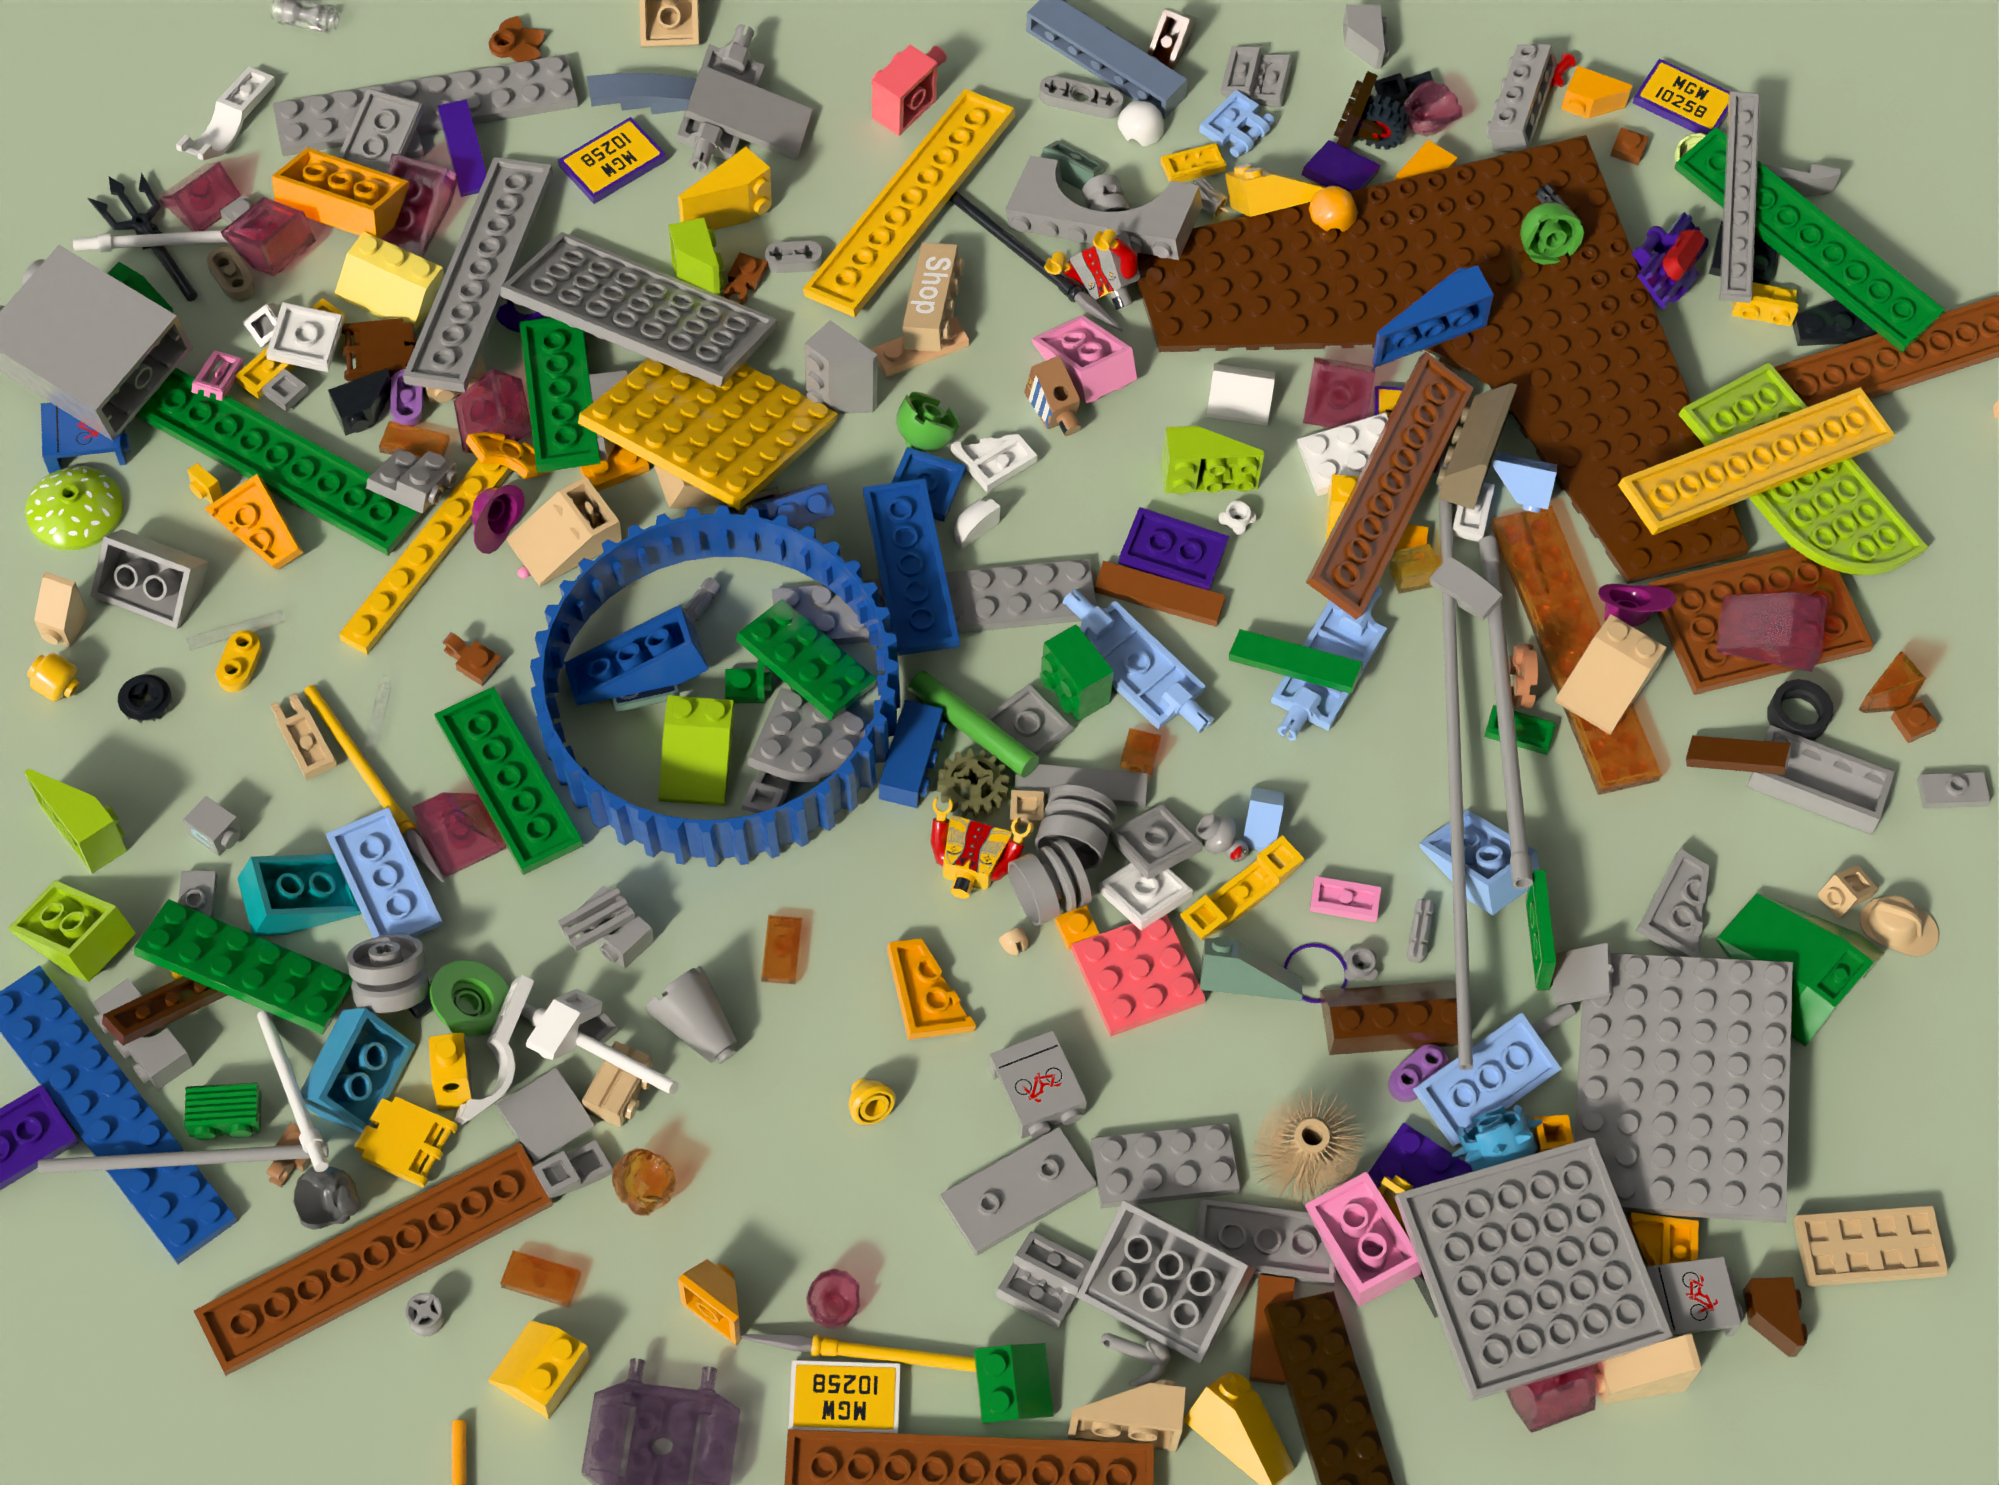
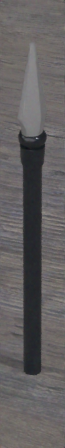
M955 191L949 201L1056 285L1071 302H1077L1086 312L1118 331H1123L1091 296L1084 293V289L1081 286H1077V284L1061 274L1053 275L1048 273L1044 268L1046 263L1044 260Z

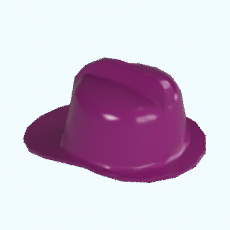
M509 484L500 488H488L479 493L474 500L471 517L474 524V543L481 553L491 554L495 552L521 518L525 507V497L519 487Z
M1613 583L1600 587L1598 591L1600 599L1605 602V621L1611 614L1632 627L1639 626L1649 620L1654 611L1668 609L1676 602V596L1672 591L1659 586Z

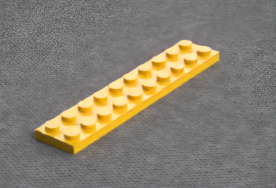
M964 89L803 287L804 296L847 315L856 317L1014 119L1015 109Z
M1860 387L1622 478L1618 486L1651 534L1655 535L1890 443L1896 435Z

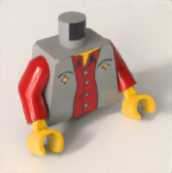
M1107 229L1104 233L1098 231L1093 239L1094 246L1070 257L1069 262H1066L1065 254L1060 251L1055 252L1052 258L1047 259L1044 268L1048 273L1057 275L1063 270L1064 275L1078 281L1085 287L1093 299L1096 300L1109 294L1116 310L1133 303L1126 286L1138 281L1140 274L1137 267L1138 254L1132 249L1127 232L1116 236L1115 231L1112 229Z

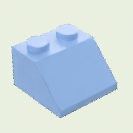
M1495 452L1492 466L1516 503L1523 504L1522 509L1540 513L1541 508L1548 509L1557 473V464Z

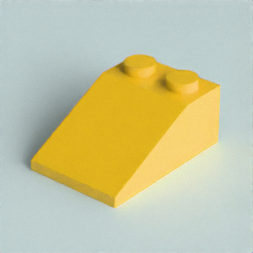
M745 146L678 196L680 222L705 218L707 228L716 230L750 222L756 216L764 214L772 205L770 167Z
M1251 164L1237 165L1234 167V171L1225 173L1230 208L1249 217L1311 202L1313 195L1325 188L1311 181L1252 167Z
M1229 1371L1208 1385L1183 1419L1187 1425L1260 1485H1278L1295 1469L1259 1394L1251 1388L1250 1382L1240 1374H1233Z

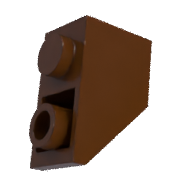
M1793 1277L1751 1278L1743 1289L1748 1324L1788 1357H1796L1806 1345L1808 1334L1805 1323H1801L1799 1310L1802 1306L1800 1290L1795 1289Z

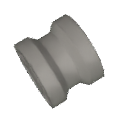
M419 1293L409 1300L406 1306V1317L412 1331L423 1337L438 1333L445 1322V1314L439 1299L433 1294Z

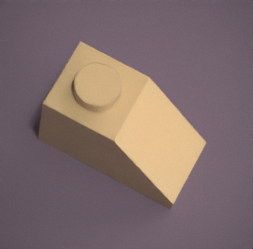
M45 572L42 577L34 618L41 638L53 645L60 643L71 647L89 615L76 582Z

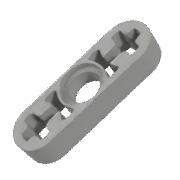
M1048 76L1040 83V100L1049 106L1108 119L1118 117L1123 108L1122 94L1112 88L1058 76ZM1051 89H1056L1054 93H1050ZM1078 93L1086 94L1089 97V99L1086 101H1078L1073 96ZM1108 101L1113 102L1111 106L1107 105Z

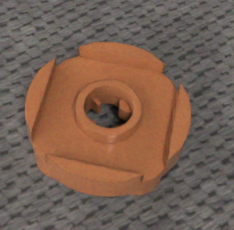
M1530 643L1515 645L1513 656H1508L1510 675H1513V686H1511L1513 706L1517 708H1532L1536 695H1530V689H1532L1533 685H1537L1538 659L1536 650H1532L1534 644Z

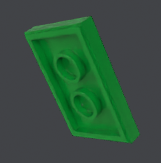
M1533 870V884L1528 888L1525 901L1535 988L1537 990H1549L1556 966L1546 872L1545 870Z

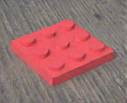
M1167 914L1142 931L1133 923L1072 944L1071 950L1110 1037L1204 1004L1205 1002L1204 993L1200 990L1198 980Z

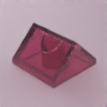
M215 162L204 164L159 195L158 199L192 232L204 231L222 218L220 210L242 195L221 163Z

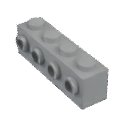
M1551 44L1517 45L1514 56L1510 57L1509 71L1501 84L1502 92L1499 99L1495 101L1492 121H1489L1487 124V137L1491 139L1494 151H1521L1530 148L1557 66Z

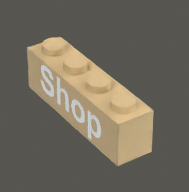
M921 243L902 325L904 349L941 351L943 340L949 338L950 321H948V318H953L955 303L953 297H957L959 293V279L957 276H962L964 266L963 258L958 257V245Z

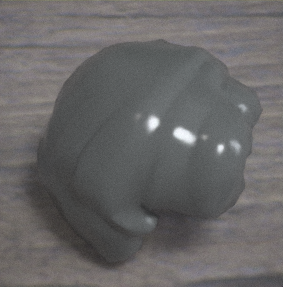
M313 1166L310 1167L298 1178L294 1190L293 1203L300 1223L309 1229L316 1230L333 1224H344L350 1220V1216L355 1215L360 1209L361 1202L358 1199L354 1181L345 1171L335 1167H328L323 1172H316Z

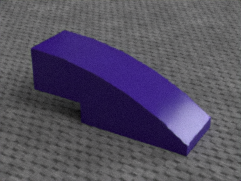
M467 99L437 105L440 123L460 196L477 194L480 192L487 174Z

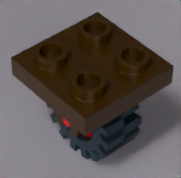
M1367 71L1363 82L1356 81L1350 95L1352 98H1349L1342 114V119H1340L1333 135L1339 138L1337 144L1348 148L1352 136H1356L1361 142L1366 140V145L1368 146L1375 144V149H1380L1383 146L1385 150H1388L1391 146L1395 148L1402 142L1409 124V114H1405L1406 109L1404 106L1399 108L1400 103L1398 101L1392 103L1390 102V97L1386 96L1385 100H1382L1381 95L1374 96L1371 94L1378 75Z

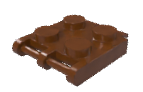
M403 318L343 324L341 333L345 335V347L342 349L343 357L346 358L347 370L344 371V379L346 381H353L386 368L391 378L396 372L406 369L416 345L414 323H403ZM351 335H354V346L351 344ZM352 358H356V368H355V369H353V360H352Z

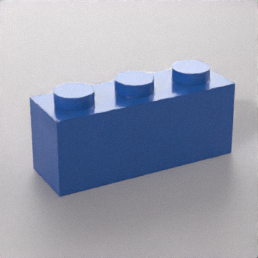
M909 700L904 701L879 782L880 800L917 808L920 797H927L931 781L930 778H926L928 770L935 769L939 755V750H935L937 740L943 742L947 729V722L942 721V708Z

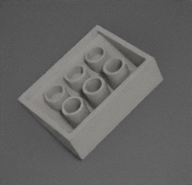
M1123 1200L1076 1297L1202 1364L1240 1302L1257 1267L1140 1205Z

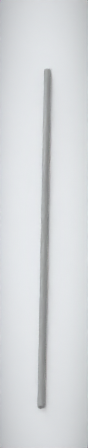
M1449 440L1437 463L1438 475L1442 466L1448 468V465L1444 464V460L1449 448ZM1438 485V493H1439V492H1440V489H1441V486H1440V485ZM1439 499L1442 564L1449 556L1454 558L1452 503ZM1442 592L1459 1069L1467 1071L1473 1069L1456 607L1455 598Z

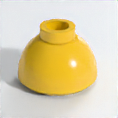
M865 1078L857 1080L851 1087L848 1102L849 1112L853 1120L860 1125H872L882 1121L894 1108L896 1101L895 1093L888 1085L881 1081Z

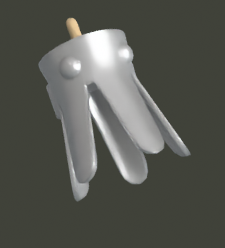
M1201 177V180L1197 178L1194 180L1195 185L1200 187L1201 209L1206 210L1213 217H1217L1222 210L1226 213L1229 212L1224 208L1227 202V197L1224 194L1214 190L1203 177Z

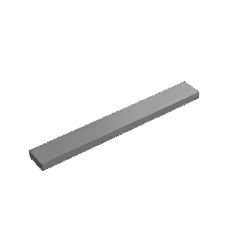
M1730 91L1719 297V300L1750 303L1752 298L1760 93Z

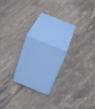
M1252 787L1243 841L1247 844L1248 849L1263 851L1277 840L1284 806V792Z

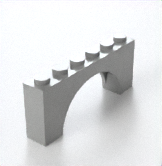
M1030 155L1005 209L1010 229L1020 232H1031L1047 237H1058L1075 242L1093 244V239L1098 231L1104 233L1105 230L1112 229L1115 231L1116 236L1127 232L1131 247L1137 253L1179 260L1202 208V199L1199 185L1170 181L1167 188L1157 198L1143 206L1119 212H1102L1087 209L1072 202L1061 192L1062 176L1058 160Z

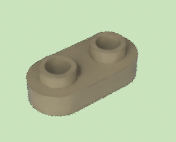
M218 247L208 254L207 264L209 271L229 298L241 300L253 293L255 287L253 277L233 249Z

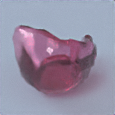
M1433 80L1419 85L1404 103L1405 114H1409L1408 128L1413 133L1425 137L1440 133L1451 123L1463 116L1462 107L1458 104L1456 95L1450 92L1446 85L1437 84Z

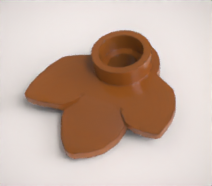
M519 16L506 19L500 24L499 30L492 34L489 40V50L496 57H510L516 62L540 59L541 53L537 48L544 41L545 31L522 28Z

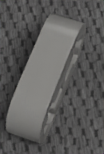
M809 240L775 242L768 245L765 249V261H768V269L774 273L815 271L822 264V249L818 243ZM811 253L812 258L807 259L805 254ZM775 255H781L782 260H776Z

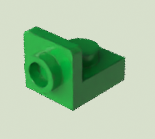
M757 660V669H725V699L733 700L734 704L765 703V691H771V671H764V664L760 660Z

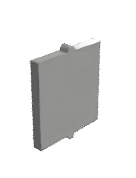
M1608 943L1555 953L1556 966L1551 981L1553 983V1003L1555 1006L1612 995L1611 973L1614 972V968L1611 965L1610 945Z

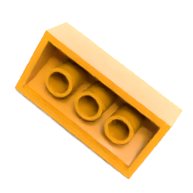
M309 147L305 148L272 175L275 207L359 236L364 231L377 238H382L395 226L409 188V181Z

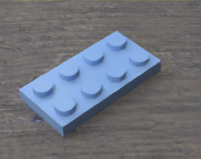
M389 807L326 833L330 847L372 938L394 934L409 935L416 938L443 926L440 915Z
M1522 1012L1472 1046L1473 1069L1467 1071L1459 1069L1458 1056L1413 1088V1091L1451 1146L1460 1143L1457 1136V1131L1460 1127H1465L1467 1130L1473 1126L1471 1120L1473 1117L1501 1106L1507 1109L1561 1070L1557 1061Z

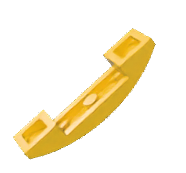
M1282 835L1257 854L1255 862L1208 897L1205 894L1183 911L1180 917L1201 940L1209 938L1238 920L1269 896L1304 862V858Z

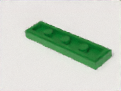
M1239 629L1229 652V661L1350 694L1353 693L1363 669V662L1242 629Z

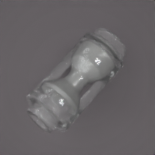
M273 0L271 6V18L277 20L282 25L287 24L323 32L324 34H331L332 30H336L339 25V12H336L335 6L331 4L326 5L307 0Z

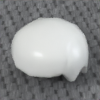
M1131 102L1119 114L1118 128L1127 141L1135 139L1141 146H1148L1156 143L1164 135L1165 125L1163 116L1159 109L1150 102Z

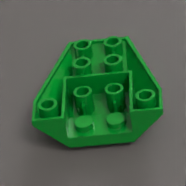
M1758 893L1752 897L1716 939L1729 959L1793 962L1791 1036L1805 1047L1825 1025L1832 1012L1861 978H1865L1885 954L1858 932Z

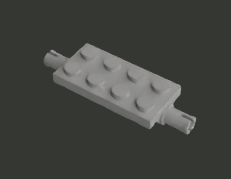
M740 24L736 27L732 43L728 46L718 48L709 44L702 65L758 86L764 65L753 61L749 55L748 48L754 36V30L748 26L746 35H743L746 25ZM684 116L675 141L695 148L689 166L696 170L697 164L700 161L701 164L698 172H706L711 156L714 155L728 160L735 154L740 138L723 132L720 127L707 122L701 123Z

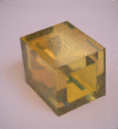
M1430 544L1394 551L1389 569L1398 594L1434 587L1431 585L1429 578L1441 566V561L1438 555L1433 554Z

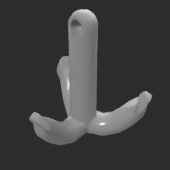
M1104 1333L1101 1336V1344L1104 1347L1154 1364L1149 1372L1129 1381V1386L1139 1387L1148 1383H1154L1164 1374L1166 1364L1171 1359L1170 1349L1167 1345L1146 1335L1148 1341H1146V1346L1111 1333Z

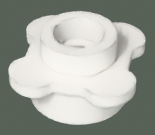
M1233 501L1227 506L1226 512L1219 514L1218 520L1221 524L1229 526L1234 534L1240 535L1245 532V528L1249 523L1256 521V514L1250 510L1246 503Z

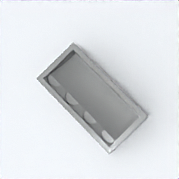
M1770 725L1764 741L1791 743V754L1786 774L1752 772L1747 787L1872 835L1881 818L1895 772Z

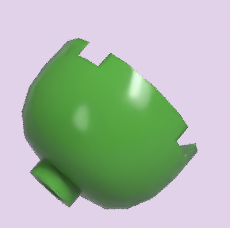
M1545 202L1534 207L1524 217L1520 229V237L1525 252L1534 262L1543 265L1560 262V259L1557 257L1564 256L1566 253L1569 256L1572 255L1582 243L1584 235L1583 227L1575 213L1568 206L1556 202Z
M911 392L909 396H905L899 407L896 423L908 447L918 451H932L943 448L952 440L961 425L959 417L950 407L946 412L938 407L940 400L925 393Z

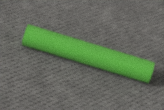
M919 671L911 679L908 685L910 693L926 705L942 708L943 718L989 753L995 755L997 759L1021 777H1027L1036 768L1039 757L926 671Z

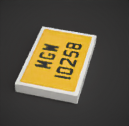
M792 1360L788 1429L898 1433L900 1364Z

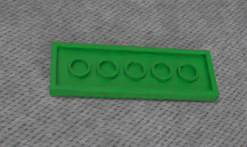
M552 317L520 322L537 473L601 464L597 433L578 424L580 413L593 403L584 331L570 327L566 323Z
M494 686L434 714L438 726L522 875L583 847V840Z
M170 899L166 901L134 947V956L321 1035L325 1033L352 990L353 979L350 975Z

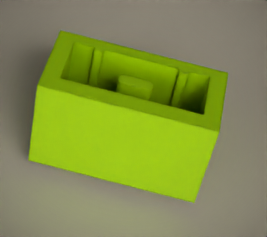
M705 218L669 224L671 263L675 277L720 296V290L725 289L721 272L724 271L720 252L716 253L714 249L717 244L713 228H707Z

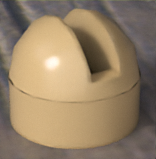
M1017 927L998 939L1002 948L1008 954L1014 956L1018 955L1017 947L1022 952H1025L1028 947V938L1022 927Z

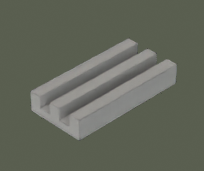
M616 887L558 920V924L577 952L635 919V912L628 906V902L621 896L620 890ZM622 910L623 913H621L620 915L614 917L613 919L607 921L606 923L600 925L599 927L591 930L590 932L584 934L579 938L575 937L577 934L583 932L591 926H596L597 924L603 922V920L607 917Z

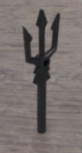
M142 172L139 192L145 193L152 205L145 213L137 212L124 193V185L109 176L111 195L118 196L132 216V220L116 222L107 211L108 205L106 203L87 198L113 230H135L136 235L163 233L158 230L156 224L150 222L161 206ZM164 246L142 247L143 250L149 248L153 250L187 301H194L198 297L197 292Z

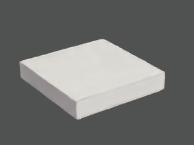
M282 302L266 352L267 360L329 372L344 323V315Z
M1132 863L1098 884V892L1141 931L1193 897V889L1170 869L1148 880Z

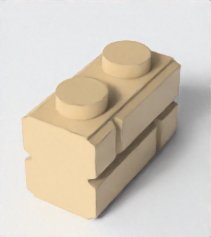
M614 1041L611 1048L653 1069L652 1058L649 1055ZM604 1060L582 1099L583 1107L588 1114L604 1119L606 1122L617 1127H622L626 1118L631 1120L635 1116L640 1103L637 1098L642 1088L648 1090L651 1084Z

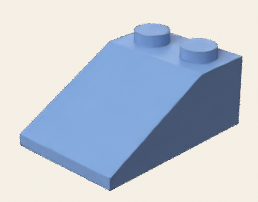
M1467 809L1463 812L1466 895L1470 902L1493 916L1528 891V888L1518 889L1512 885L1509 834ZM1449 822L1421 841L1419 845L1422 851L1452 882L1451 829ZM1528 846L1533 873V870H1540L1536 850Z

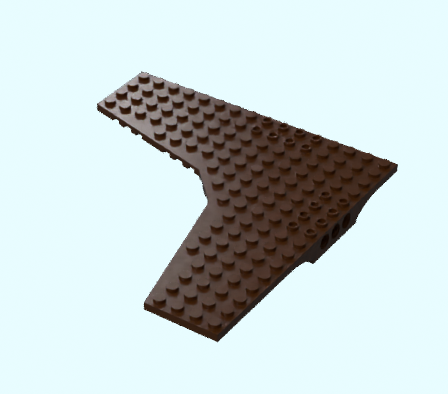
M1587 135L1349 191L1356 204L1358 215L1356 222L1344 232L1337 228H1332L1327 232L1319 227V225H1316L1311 219L1309 212L1310 202L1252 217L1243 216L1193 228L1179 260L1137 253V267L1140 278L1136 283L1159 352L1199 351L1200 348H1215V351H1228V348L1246 347V350H1259V347H1274V350L1325 349L1326 346H1341V349L1354 348V345H1372V348H1375L1377 332L1456 270L1460 268L1468 269L1478 265L1494 294L1487 326L1424 350L1439 357L1440 362L1459 371L1464 369L1478 376V380L1488 384L1492 390L1510 383L1517 384L1509 415H1513L1520 425L1519 430L1526 439L1529 438L1536 448L1535 453L1540 460L1557 464L1556 483L1562 491L1568 494L1572 500L1571 504L1577 513L1582 514L1589 525L1590 532L1595 539L1598 538L1606 549V555L1625 582L1630 584L1748 553L1749 547L1732 505L1652 535L1618 486L1622 478L1705 446L1678 415L1683 407L1692 402L1648 290L1637 276L1640 272L1635 257L1632 256V249ZM1548 183L1556 190L1555 195L1559 194L1574 211L1575 215L1583 222L1584 235L1582 243L1572 255L1569 256L1566 253L1564 256L1557 257L1560 259V262L1543 265L1534 262L1525 252L1520 237V229L1527 213L1534 207L1542 204L1536 197L1537 190Z

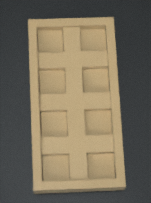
M1933 1206L1796 1215L1793 1219L1807 1287L1945 1277L1948 1273Z

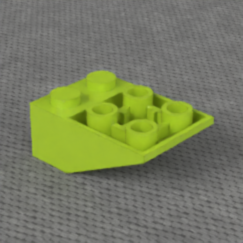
M1199 426L1166 427L1161 457L1164 493L1182 495L1189 492L1216 493L1228 490L1246 492L1251 489H1258L1264 451Z

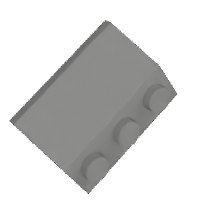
M829 320L805 342L806 397L813 403H821L838 414L874 412L877 409L878 355Z
M122 529L103 537L90 596L178 629L202 592L209 561Z

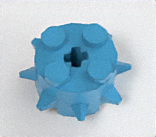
M1515 1105L1513 1107L1514 1111L1506 1112L1504 1106L1483 1112L1471 1119L1473 1126L1467 1130L1465 1127L1458 1129L1457 1136L1462 1147L1454 1152L1452 1157L1466 1156L1465 1161L1470 1163L1474 1172L1533 1155L1538 1148V1144L1532 1130L1543 1123L1542 1119L1528 1121V1115H1525L1522 1107L1519 1105Z

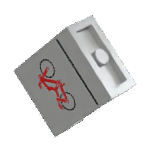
M1053 1030L990 1054L988 1068L993 1079L999 1078L1020 1122L1019 1135L1021 1139L1028 1136L1032 1138L1040 1137L1049 1132L1051 1127L1062 1123L1065 1126L1071 1125L1079 1121L1082 1115H1085L1087 1100Z
M1724 1257L1646 1266L1672 1335L1724 1329L1726 1337L1733 1336L1741 1326L1743 1311L1741 1304L1735 1302L1732 1290L1734 1289V1276L1732 1270L1726 1267Z

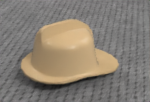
M1892 895L1873 899L1865 904L1860 913L1861 928L1869 939L1903 954L1914 957L1925 956L1932 952L1938 944L1939 931L1934 920L1929 914L1916 908L1909 899L1903 896Z

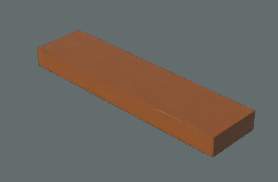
M1103 561L1094 586L1095 593L1215 627L1217 626L1226 596L1107 561Z

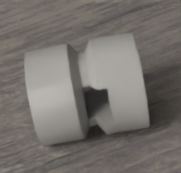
M1112 174L1098 175L1086 182L1082 188L1086 205L1091 210L1102 212L1130 210L1127 200L1123 196L1124 192L1117 176Z

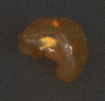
M635 1148L625 1153L615 1164L612 1172V1184L619 1200L625 1203L635 1215L643 1217L649 1216L652 1212L670 1202L677 1184V1177L673 1166L664 1157L646 1149Z

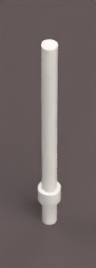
M261 228L111 236L110 233L98 234V237L73 238L74 251L99 250V253L112 252V249L256 241L262 240Z
M525 1003L520 1016L530 1020L532 1025L536 1027L546 1009H537ZM578 1030L577 1046L670 1095L677 1091L678 1082Z
M260 1011L257 1014V1018L301 1132L299 1140L303 1151L309 1153L315 1171L323 1172L329 1165L322 1149L324 1141L318 1129L314 1128L272 1015L267 1011Z

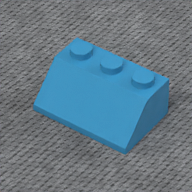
M366 1008L342 1010L300 1090L306 1107L323 1119L362 1133L366 1125L374 1128L375 1125L371 1123L370 1117L381 1098L389 1099L416 1044Z

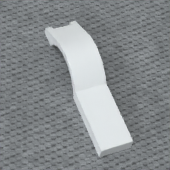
M248 66L216 101L215 111L206 131L193 141L190 136L184 135L176 144L177 150L198 156V159L201 160L218 157L227 152L235 142L243 120L275 86L274 76Z
M521 975L512 982L486 1043L494 1053L499 1065V1079L494 1091L484 1099H469L466 1104H461L453 1122L463 1125L500 1099L512 1084L515 1062L513 1051L508 1042L534 980Z

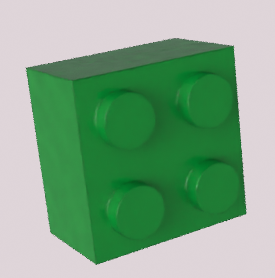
M1077 624L1044 642L1040 679L1048 690L1052 689L1057 695L1059 704L1065 713H1071L1076 721L1079 722L1110 703L1114 671Z

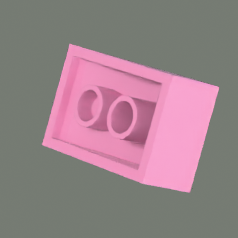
M1084 315L1032 338L1033 345L1045 361L1060 356L1080 400L1085 404L1097 401L1101 396L1114 390H1120L1127 384L1137 380L1132 348Z
M1367 1171L1305 1204L1341 1279L1359 1307L1421 1274V1268L1410 1239Z

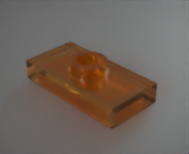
M768 915L761 982L796 984L802 918Z

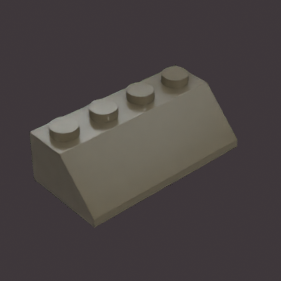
M1510 383L1475 395L1471 407H1464L1459 424L1464 426H1457L1451 443L1456 445V447L1449 446L1444 460V464L1448 465V468L1441 467L1436 484L1441 486L1438 499L1474 510L1504 430L1517 384Z

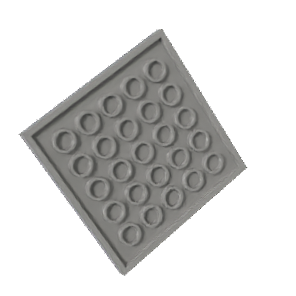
M1594 1137L1397 1193L1395 1196V1201L1470 1402L1623 1356L1673 1338Z

